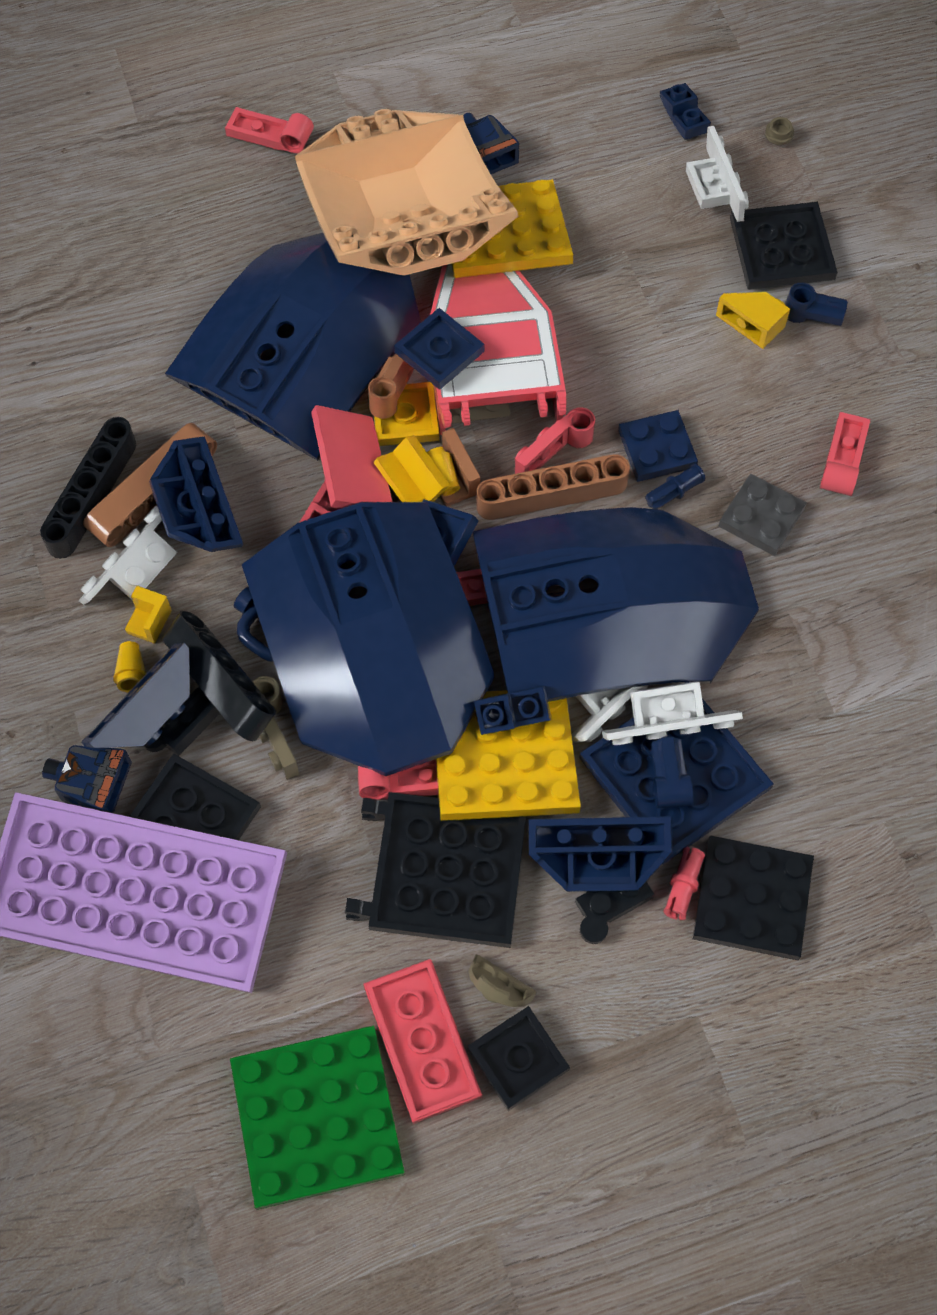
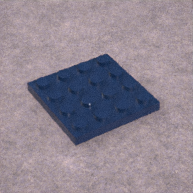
M702 698L704 715L714 713ZM634 717L618 728L635 726ZM713 724L700 726L701 731L697 733L680 734V729L666 731L667 737L681 739L686 774L690 775L693 787L692 806L656 808L653 793L655 773L651 743L659 739L647 740L645 734L633 736L632 743L613 745L612 740L602 738L582 751L579 759L625 817L671 816L672 854L663 863L664 865L681 853L685 847L694 844L768 792L774 785L728 728L714 729Z

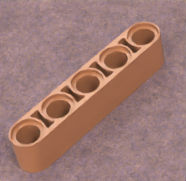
M194 423L186 424L87 514L83 523L84 527L107 547L117 545L157 505L149 481L169 451L173 441L205 436L210 453L213 456L217 449L216 440Z
M613 454L482 481L477 488V512L484 519L495 520L618 495L626 490L630 464L625 457ZM615 473L620 476H611L610 474ZM585 479V480H588L589 482L583 483V482H580V481H578V480ZM548 486H557L558 488L551 489ZM518 492H526L527 494H526V495H519V494H517V493H518ZM487 498H494V499H496V500H495V501H487V500H485V499H487Z

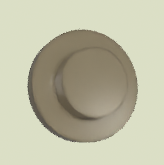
M776 117L766 126L765 136L773 144L784 145L793 139L794 128L791 121L787 118Z

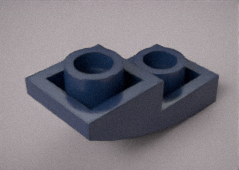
M686 83L677 84L660 91L662 103L684 140L707 133L711 122L698 108V97Z
M545 686L474 701L481 735L552 719Z

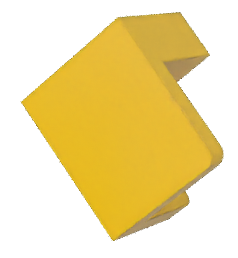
M136 586L131 595L135 610L125 630L129 635L155 644L172 610L167 596Z

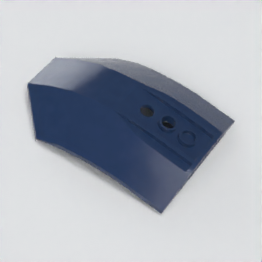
M324 233L274 245L254 259L221 295L199 323L165 375L318 461L320 452L311 413L315 405L350 412L368 388L372 379L382 370L388 357H392L395 354L394 345L421 323L410 274L403 276L339 263ZM284 324L294 326V333L288 338H281L277 335L279 327ZM267 349H274L276 351L275 356L271 360L264 361L260 359L263 351Z
M359 502L297 523L241 564L301 744L360 767L371 769L384 776H389L449 755L454 751L476 711L474 701L483 699L495 676L469 603L427 502ZM352 561L356 563L350 569L340 568L345 562ZM362 586L367 589L366 595L362 598L354 599L349 596L350 590L354 587Z
M636 507L597 509L538 517L473 531L508 693L545 686L548 702L579 695L645 685L710 681L711 684L759 611L742 551L664 510ZM586 578H592L598 582L599 586L595 592L585 593L579 588L580 582ZM553 585H559L565 589V592L559 597H551L546 593L547 589Z

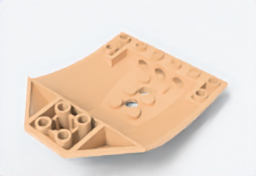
M381 109L372 116H353L348 118L347 122L339 123L295 156L311 206L325 238L339 263L403 276L463 261L518 217L517 210L498 187L483 162L464 122L463 115Z

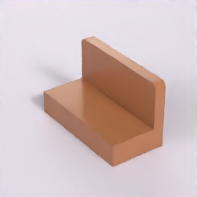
M454 428L442 432L443 446L440 447H443L446 452H450L460 489L450 496L440 495L445 506H451L477 495V488L480 484V475Z

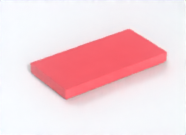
M315 405L311 413L331 507L341 509L359 502H392L388 482L374 464L375 459L382 455L373 417Z
M431 959L363 984L413 1124L482 1098L481 1090Z

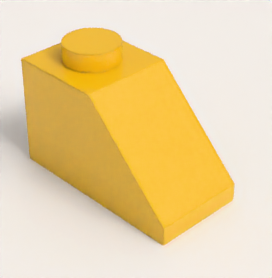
M767 292L723 293L719 298L716 316L763 349L785 328L790 308L783 301L774 298Z

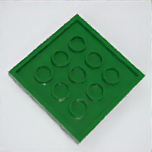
M374 1025L230 1058L256 1210L405 1175Z

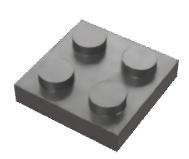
M750 473L720 519L718 527L775 556L804 511L807 502Z

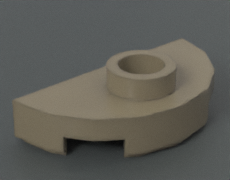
M475 955L468 970L470 980L490 1002L511 1007H522L531 1003L537 993L534 989L480 955Z

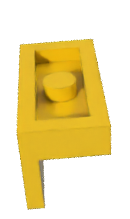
M414 434L405 437L393 452L379 456L374 461V464L401 502H422L423 499L434 502L450 486Z

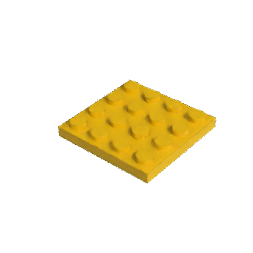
M553 179L517 184L509 183L498 186L517 210L518 217L466 259L451 263L454 278L573 264V251Z
M487 691L483 699L506 694L508 691ZM567 698L548 702L552 718L549 721L483 735L480 733L475 711L454 751L449 755L436 759L440 820L580 813L581 804Z

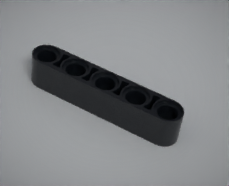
M112 417L104 423L42 524L40 535L48 552L54 558H67L75 551L87 531L83 524L87 514L110 493L137 446L136 440L127 419ZM78 511L77 513L70 515L71 512ZM63 536L61 539L53 541L55 538Z
M180 611L163 636V642L169 649L174 644L185 643L189 647L190 676L239 736L248 741H256L276 714V710L205 623L191 612Z

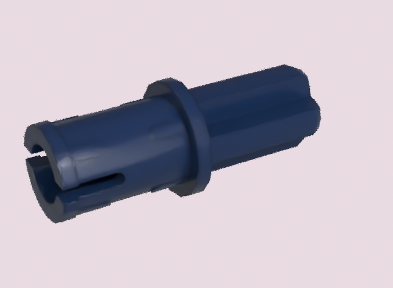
M694 464L675 477L669 476L664 484L646 494L645 498L648 506L652 509H659L675 498H683L685 492L705 482L706 478L700 466Z

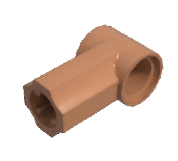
M397 354L393 357H388L378 377L372 379L368 386L369 409L372 415L377 418H389L396 413L397 401L414 370Z

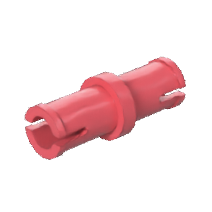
M689 847L683 849L677 873L671 877L670 884L672 889L663 912L666 916L677 920L678 914H680L679 920L686 919L692 894L697 892L699 887L697 878L705 858V853L694 847L691 849V854L689 853Z

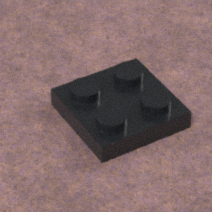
M529 1006L467 1046L468 1051L507 1111H510L570 1070V1066Z

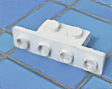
M708 126L706 149L710 159L686 162L687 176L701 209L730 204L737 222L744 221V211L749 207L747 192L742 191L739 174L733 171L731 155L726 154L724 150L723 137L721 135L718 136L714 126Z
M157 505L143 519L147 522L140 532L134 529L123 541V544L127 547L119 555L114 552L102 564L105 571L97 579L93 575L80 590L84 595L78 600L84 605L90 602L108 580L132 600L131 595L135 587L140 586L146 589L176 555L177 551L154 531L162 521Z
M696 681L630 692L635 726L604 730L602 735L604 739L612 740L613 745L632 743L633 736L645 734L646 739L651 740L667 737L666 731L680 729V734H691L700 732V726L713 724L714 729L733 727L734 720L743 719L741 711L737 710L704 715L700 682Z
M648 685L576 696L591 716L571 734L572 741L591 742L601 734L603 731L601 726L608 719H615L625 710L624 703L631 698L630 692L646 690Z

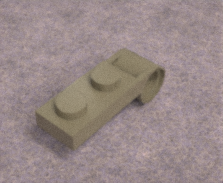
M260 676L254 679L252 682L262 694H274L268 701L276 710V714L279 713L283 706V699L278 682L270 676ZM273 717L259 738L262 743L269 742L273 750L268 753L275 771L282 770L288 780L299 775L296 760Z

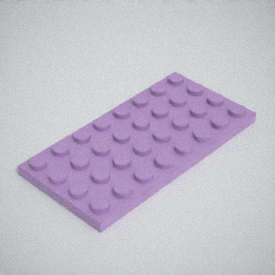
M15 792L0 841V937L252 993L287 852L272 847Z

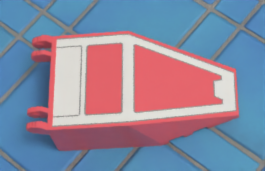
M452 265L442 266L430 315L438 308L442 309L484 343L485 352L442 389L439 390L434 386L439 435H442L446 428L451 427L452 414L450 409L461 408V420L464 426L471 424L469 407L537 400L540 417H547L548 405L546 399L552 398L556 422L561 420L563 415H566V389L552 311L520 271L454 278Z

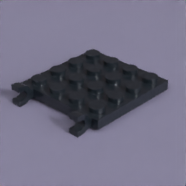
M389 792L388 802L363 798L361 813H363L362 820L379 821L385 819L373 900L372 902L347 898L346 920L364 921L368 919V927L372 931L511 948L526 816L441 821L439 798Z

